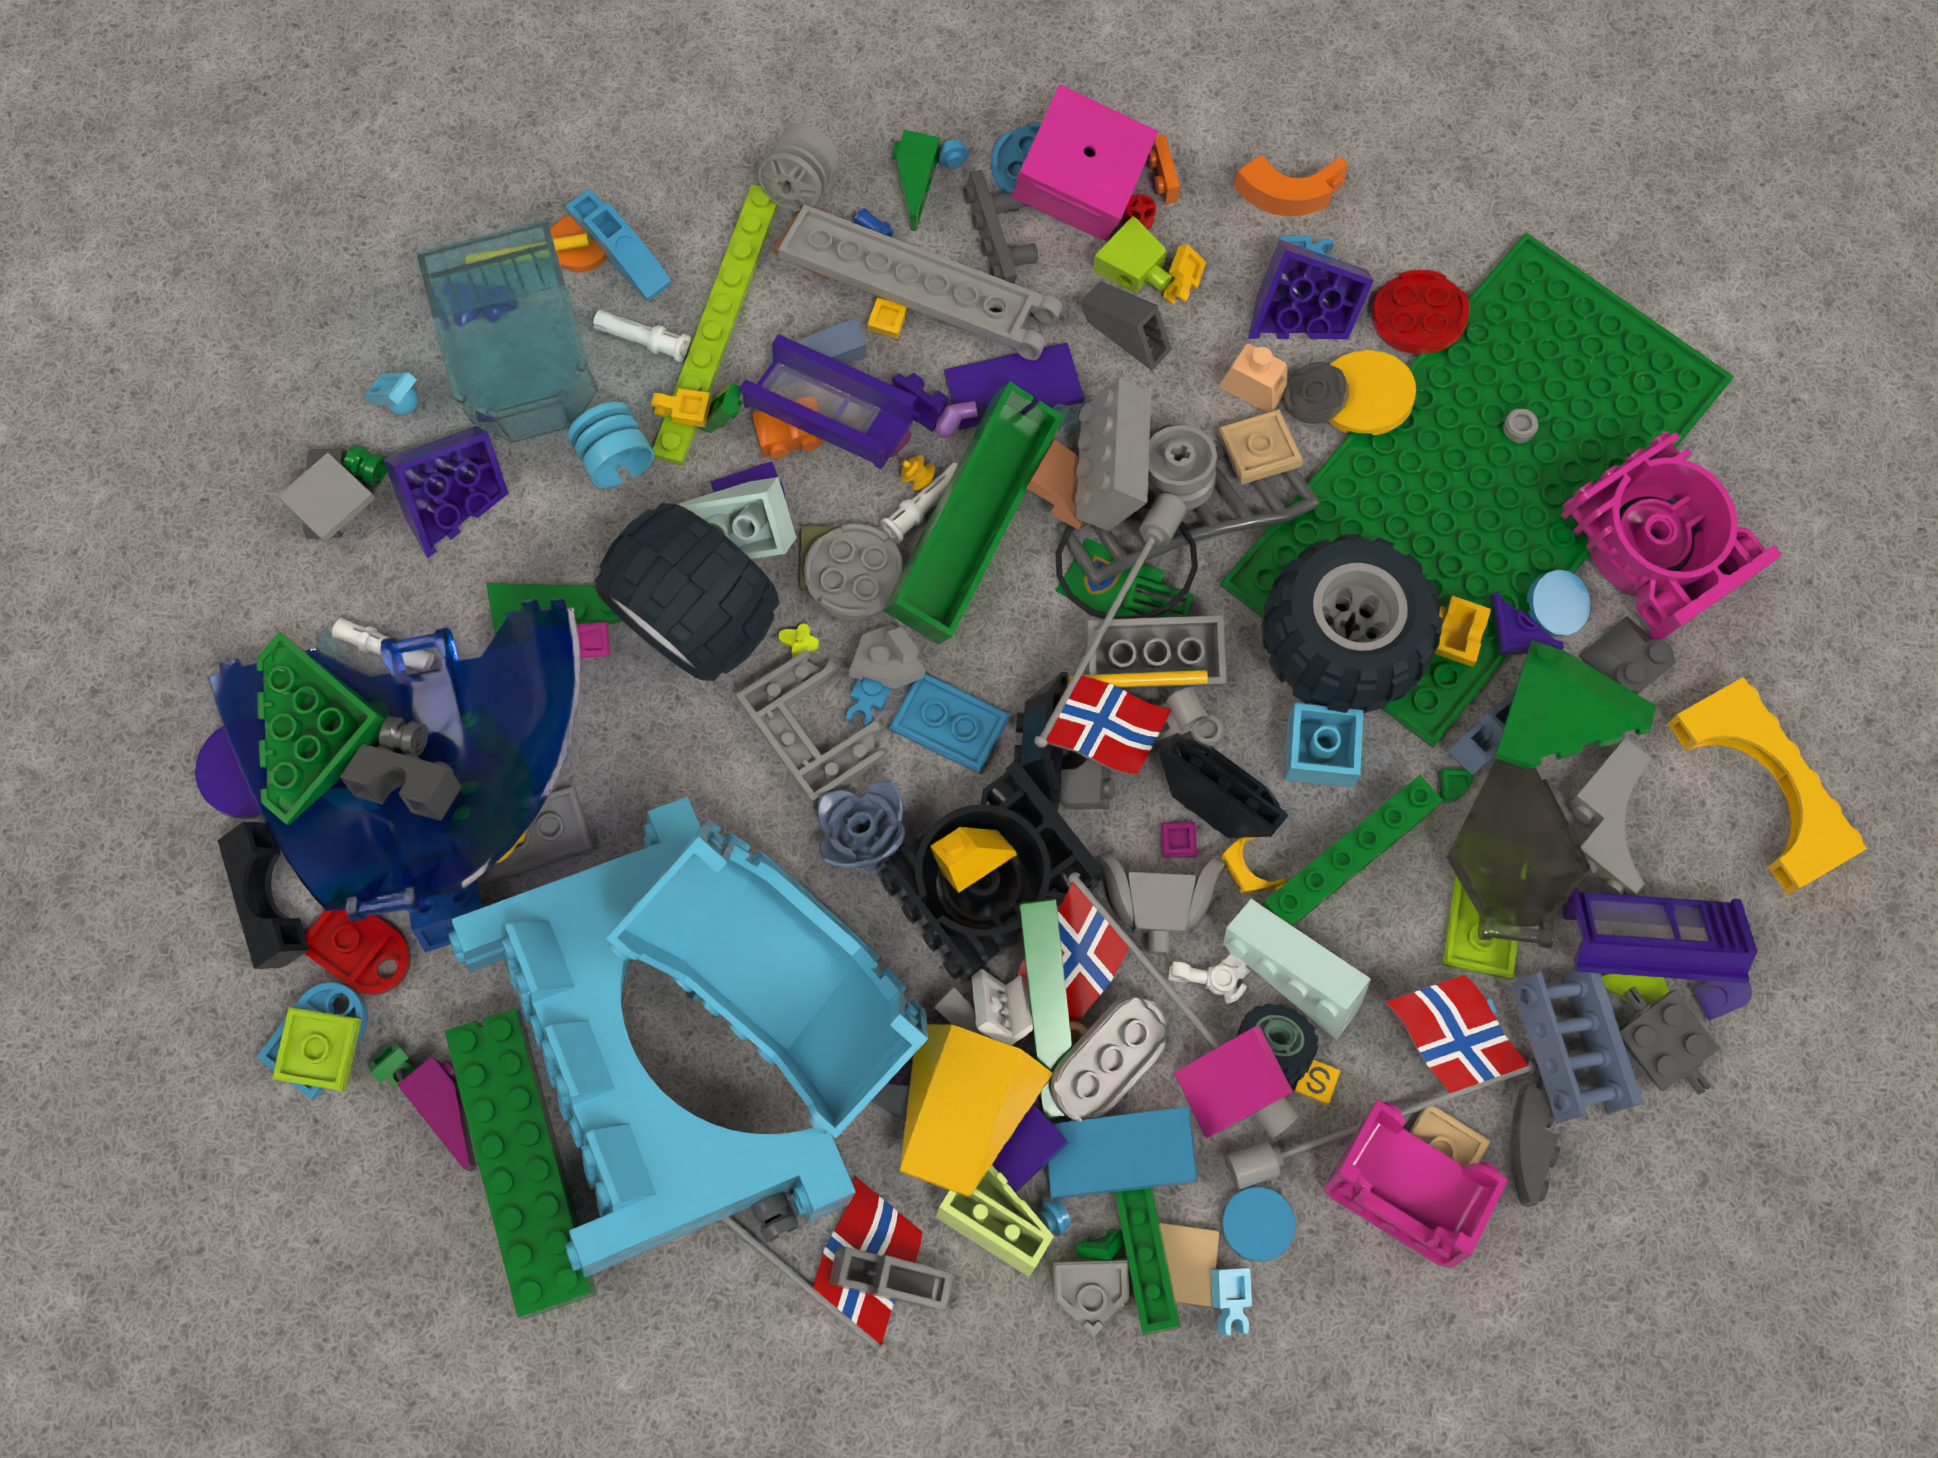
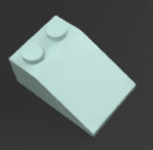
M779 477L746 482L678 504L715 527L750 559L785 554L796 540V534Z

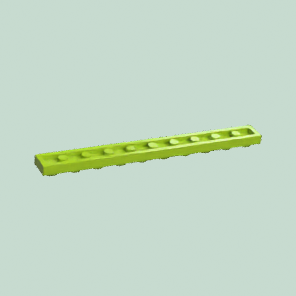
M754 184L750 186L672 396L676 397L678 388L709 393L712 389L779 206L770 200L761 186ZM671 415L664 417L653 446L654 459L683 466L697 426L673 423Z

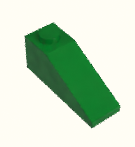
M904 129L901 141H895L892 159L896 160V170L910 230L917 231L938 162L940 137Z

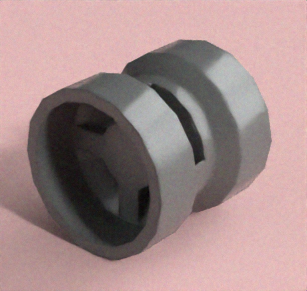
M388 716L383 722L379 733L380 746H384L391 751L401 749L404 754L410 753L416 756L423 752L428 739L426 724L417 721L406 723L403 718Z
M784 1192L772 1195L751 1207L754 1217L760 1220L763 1225L761 1232L766 1242L779 1238L778 1234L786 1230L789 1233L799 1227L795 1216L790 1214L787 1209L789 1202Z

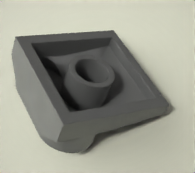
M1627 616L1579 655L1586 664L1638 695L1676 663L1673 650L1669 644L1659 639H1653Z

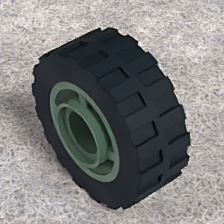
M1271 1003L1261 1007L1258 1005L1251 1012L1248 1011L1236 1035L1237 1037L1253 1027L1260 1026L1289 1084H1293L1295 1080H1301L1305 1073H1308L1317 1053V1043L1319 1041L1318 1035L1315 1034L1314 1026L1307 1021L1308 1019L1304 1015L1299 1014L1293 1008L1290 1009L1281 1004L1271 1005Z

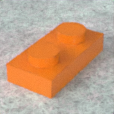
M1157 135L1147 157L1149 168H1155L1157 174L1154 178L1155 190L1157 195H1163L1165 205L1177 203L1180 184L1166 135Z

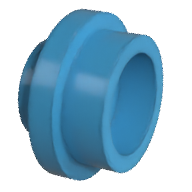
M960 140L946 141L939 148L938 159L942 166L957 168L963 165L969 157L968 148Z
M1057 1199L1052 1202L1046 1200L1040 1204L1041 1212L1038 1213V1218L1055 1236L1058 1237L1064 1234L1065 1229L1070 1226V1218L1064 1205Z

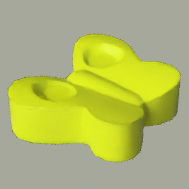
M805 623L800 624L797 629H784L779 632V641L792 648V658L805 650L815 651L819 647L818 639L810 636L809 626Z

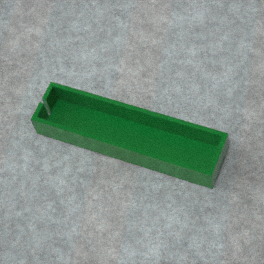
M1010 381L994 394L882 610L938 645L952 638L1027 490L1029 482L1064 417L1041 401L1030 407L1024 414L1020 413L1019 411L1029 405L1034 397Z
M514 1008L483 1018L484 1026L477 1021H473L445 1030L444 1032L518 1318L528 1319L598 1294L593 1276L590 1275L584 1278L581 1269L573 1271L566 1252L565 1244L570 1242L569 1230L579 1227L523 1015Z

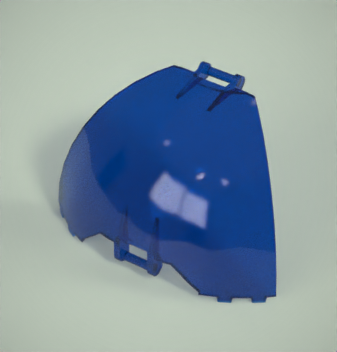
M564 598L550 600L551 608H540L537 600H526L522 602L523 610L506 612V619L480 657L459 660L454 638L448 627L436 629L433 634L400 640L394 637L383 639L380 652L383 662L390 669V673L371 677L320 652L319 647L305 650L386 717L396 716L403 718L406 723L417 721L426 724L428 739L423 752L418 757L431 763L440 761L447 764L453 769V774L461 785V789L441 821L412 813L398 794L403 786L393 790L382 805L354 797L340 778L290 825H286L261 803V789H267V768L260 767L259 741L266 740L265 720L258 719V692H264V673L257 671V662L243 666L239 658L219 663L220 672L207 676L228 740L268 829L297 877L326 911L346 910L348 919L352 922L365 920L369 915L407 910L410 913L422 911L425 899L428 896L447 894L464 889L486 873L515 845L534 821L553 789L563 766L578 712L581 683L580 643L574 609L567 608ZM436 647L441 666L440 669L407 674L402 653ZM401 749L393 751L394 753L406 755Z

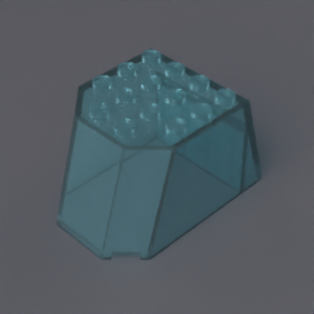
M543 220L416 253L452 395L471 423L510 443L570 428V425L585 412L598 392V387L548 221Z

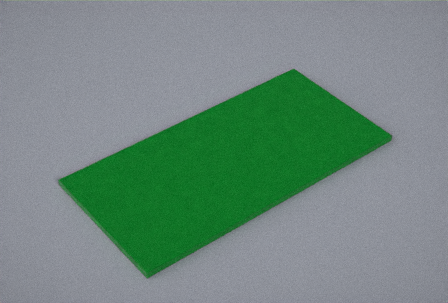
M1527 232L1468 298L1469 317L1461 337L1451 346L1441 351L1419 354L1408 367L1415 379L1416 397L1412 411L1407 419L1395 429L1380 435L1373 436L1372 433L1351 432L1307 482L1319 499V505L1289 522L1270 525L1219 585L1263 618L1264 604L1273 582L1287 563L1293 559L1296 560L1300 552L1321 540L1328 539L1330 542H1334L1341 535L1361 534L1364 540L1375 541L1376 538L1380 537L1395 543L1393 548L1405 556L1410 553L1422 565V575L1424 578L1432 580L1439 598V608L1440 606L1447 608L1452 596L1490 608L1488 622L1480 641L1481 647L1477 661L1473 667L1434 654L1433 662L1418 684L1403 698L1396 701L1391 700L1386 707L1381 708L1432 748L1508 656L1499 655L1490 600L1492 594H1500L1501 599L1517 611L1521 610L1529 616L1528 611L1530 607L1529 602H1527V593L1532 582L1541 574L1555 570L1570 571L1575 574L1591 554L1586 547L1588 544L1587 534L1583 532L1576 536L1573 530L1579 524L1573 516L1567 520L1563 519L1561 514L1565 509L1562 505L1574 497L1575 493L1589 482L1594 484L1614 465L1621 466L1631 454L1640 448L1645 450L1654 439L1666 431L1669 435L1674 433L1679 435L1680 439L1674 444L1675 448H1677L1734 378L1726 370ZM1515 409H1527L1538 419V429L1531 440L1524 443L1510 440L1503 430L1505 419ZM1297 494L1287 507L1301 501V497ZM1633 501L1624 504L1620 508V516L1627 510V508L1631 505ZM1336 605L1339 611H1347L1344 605ZM1364 610L1359 611L1362 617L1371 618ZM1349 625L1345 626V639L1349 638ZM1373 633L1366 634L1370 640L1377 638Z

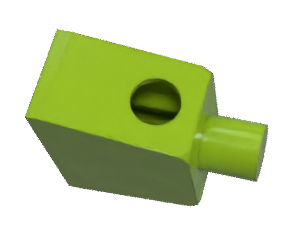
M1134 216L1096 253L1094 258V272L1135 294L1147 283H1150L1162 292L1172 280V276L1162 269L1167 253L1165 247Z

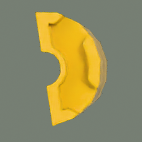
M1452 596L1447 608L1440 606L1438 610L1439 617H1442L1440 643L1435 654L1473 667L1477 661L1481 647L1480 641L1491 609Z

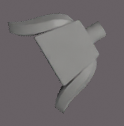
M1105 853L1096 856L1105 875L1109 897L1115 914L1124 924L1133 928V933L1148 934V953L1157 955L1169 954L1170 935H1183L1186 929L1196 927L1204 918L1218 875L1226 864L1221 860L1213 858L1203 866L1197 878L1196 875L1128 872L1126 877L1122 866L1112 854Z

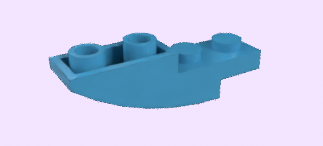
M590 188L565 206L567 214L586 233H589L590 238L606 253L608 261L647 302L672 284L665 270L633 229L608 202L604 203Z

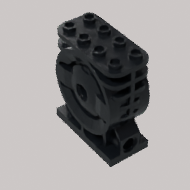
M1017 760L1006 767L1005 774L983 789L980 805L966 806L948 813L938 820L926 834L920 833L917 835L915 842L908 847L903 845L898 849V854L891 859L886 857L881 861V870L879 871L882 877L880 880L881 884L891 897L896 894L899 896L903 905L901 907L902 912L911 924L918 922L921 925V929L924 932L921 935L923 940L933 952L939 949L945 960L942 964L954 980L960 977L965 982L971 977L972 973L979 968L983 969L995 956L999 957L1005 952L1006 948L1023 938L1020 909L1017 904L1021 891V874L1016 862L1011 858L984 876L992 883L989 888L981 890L971 884L959 893L943 875V893L950 908L966 921L979 924L992 923L995 928L970 927L955 920L941 904L937 892V878L940 869L932 857L931 845L959 827L997 830L1014 848L1017 854L1015 857L1024 869L1027 880V892L1024 902L1055 898L1056 906H1061L1071 886L1068 881L1070 874L1074 872L1079 873L1080 876L1078 878L1090 892L1099 886L1102 876V867ZM1021 810H1024V814L1030 820L1031 823H1029L1025 818H1023L1017 813H1019ZM1046 846H1050L1062 861L1052 870ZM1055 887L1058 892H1054V891H1050V890H1052V889Z

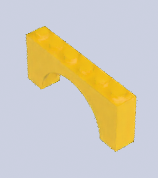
M1744 677L1678 713L1667 723L1686 752L1708 745L1733 748L1757 760L1775 778L1788 803L1791 823L1789 838L1783 852L1767 867L1787 895L1792 894L1867 849L1860 832L1849 824L1842 814L1839 803L1829 796L1821 785L1818 774L1808 767L1800 756V750L1797 745L1787 738L1780 728V723L1776 716L1766 709L1760 700L1758 691L1755 687L1748 684Z

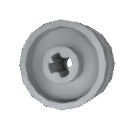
M1177 425L1166 427L1152 436L1149 442L1148 496L1153 502L1159 494H1170L1180 499L1185 504L1187 510H1192L1204 504L1212 495L1216 481L1217 452L1215 444L1206 433L1195 427Z

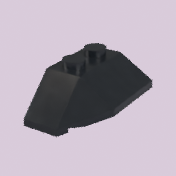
M1068 672L1059 673L1025 701L1024 713L1017 712L1016 733H1022V745L1015 744L1013 762L1017 760L1057 811L1060 803L1063 748L1049 744L1040 748L1035 744L1034 740L1036 736L1040 737L1065 692Z
M1178 733L1161 748L1159 756L1172 797L1227 838L1272 837L1288 817V814L1280 808L1279 802L1268 787L1215 748L1196 740L1186 739Z

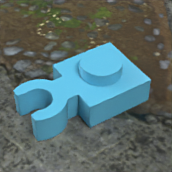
M1250 1268L1211 1269L1212 1307L1222 1309V1314L1217 1321L1219 1334L1231 1335V1323L1233 1320L1237 1333L1248 1334L1249 1322L1243 1314V1307L1252 1306Z

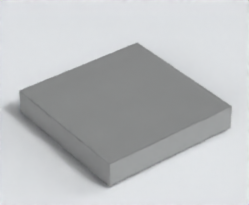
M328 452L277 496L324 543L375 499L373 494Z

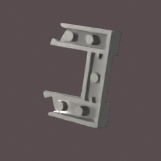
M805 650L737 693L736 701L754 728L759 730L791 774L794 783L811 807L815 808L818 806L820 794L843 789L884 757L883 750L875 752L873 735L880 733L877 721L869 724L825 754L821 755L787 708L835 674L837 667L835 664L828 662L826 667L822 669L808 662L810 651Z

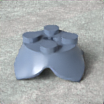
M884 780L872 784L862 796L849 790H835L820 794L817 817L819 825L826 834V840L821 842L819 853L824 863L841 868L857 867L874 871L881 866L882 860L886 857H891L905 837V827L903 826V799L893 780Z

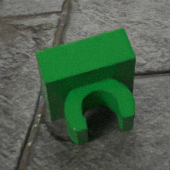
M396 1039L368 1063L370 1072L380 1083L386 1078L388 1083L394 1088H397V1084H399L397 1079L393 1077L397 1069L403 1068L409 1074L414 1071L412 1064L407 1060L409 1057L406 1050Z

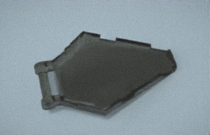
M1499 759L1495 760L1447 859L1479 914L1478 940L1491 941L1492 938L1537 943L1541 948L1551 949L1554 942V917L1587 875L1591 867L1580 845H1575L1566 829L1569 823L1547 780L1541 779L1536 767L1528 769ZM1539 926V929L1524 928V927Z

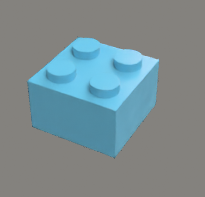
M1294 703L1288 715L1284 780L1353 787L1361 772L1363 710L1349 709L1347 713L1327 710L1328 706Z

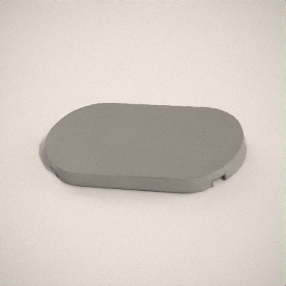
M1128 996L1117 1000L1060 1060L1052 1075L1051 1094L1056 1107L1065 1116L1077 1121L1106 1116L1158 1059L1165 1048L1167 1038L1164 1036L1167 1023L1162 1010L1154 1002L1137 996Z

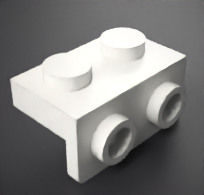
M980 969L971 976L972 996L976 1014L975 1023L977 1029L984 1036L1013 1045L1033 1030L1026 978L1019 975L1005 985L983 969Z

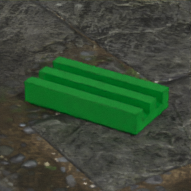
M1135 577L1125 595L1122 609L1132 610L1139 615H1144L1155 610V608L1133 602L1132 600L1159 608L1169 603L1164 599L1136 592L1135 588L1172 599L1181 590ZM1187 593L1180 600L1185 602L1184 606L1176 604L1169 610L1182 614V616L1164 612L1153 618L1189 617L1194 594Z

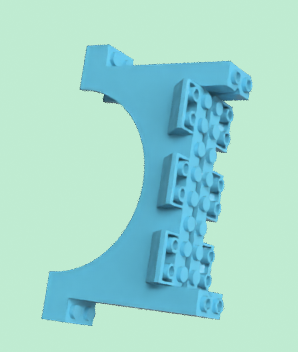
M688 797L647 811V824L643 825L646 835L643 837L644 849L451 919L454 928L453 932L448 933L457 963L465 962L469 973L506 959L507 973L514 991L518 990L519 992L518 997L521 1002L520 1007L527 1023H531V1031L537 1046H542L543 1061L546 1067L545 1072L551 1088H556L560 1112L564 1121H569V1129L576 1148L581 1147L583 1171L590 1189L596 1188V1205L601 1216L598 1219L569 1230L570 1242L565 1244L573 1271L581 1269L584 1278L752 1207L756 1203L780 1192L785 1193L794 1189L795 1194L791 1195L795 1210L799 1216L804 1214L808 1223L849 1205L856 1193L832 1135L829 1132L822 1134L815 1127L791 1133L754 1134L730 1130L709 1123L676 1104L656 1085L638 1060L630 1043L624 1025L621 999L623 984L631 958H628L626 961L619 958L610 949L609 945L611 943L606 938L615 925L701 828Z

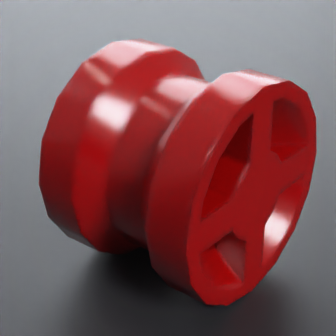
M1145 194L1131 196L1123 215L1124 224L1134 216L1149 230L1154 223V216L1156 214L1154 200Z

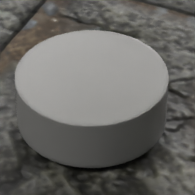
M1527 409L1511 411L1503 424L1505 435L1510 440L1518 443L1531 440L1538 429L1537 417Z
M1207 713L1209 716L1208 721L1200 727L1197 724L1192 726L1190 736L1192 740L1214 747L1223 738L1224 725L1217 716Z

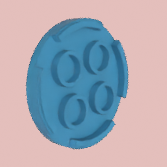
M1029 123V126L1018 128L1012 132L1007 131L996 143L991 157V170L995 183L1003 193L1014 191L1018 181L1016 179L1042 123Z

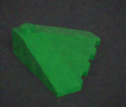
M279 631L256 658L257 671L264 673V692H258V719L265 720L266 740L259 741L260 767L267 768V789H261V803L286 825H290L340 779L361 744L374 747L379 742L380 729L387 717Z
M1531 641L1519 674L1495 758L1531 769L1541 765V758L1556 754L1555 756L1560 760L1580 754L1583 749L1582 745L1595 741V744L1600 748L1621 741L1622 733L1635 730L1638 736L1649 733L1656 705L1568 652L1550 645Z

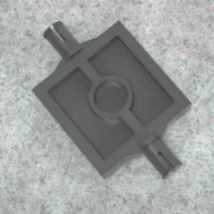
M1635 986L1625 991L1623 996L1635 1012L1630 1020L1619 1028L1624 1045L1660 1091H1664L1677 1080L1687 1078L1697 1091V1094L1704 1093V1089L1708 1090L1711 1085L1705 1080L1698 1068H1700L1704 1060L1720 1048L1676 990H1670L1658 1000L1648 1003Z

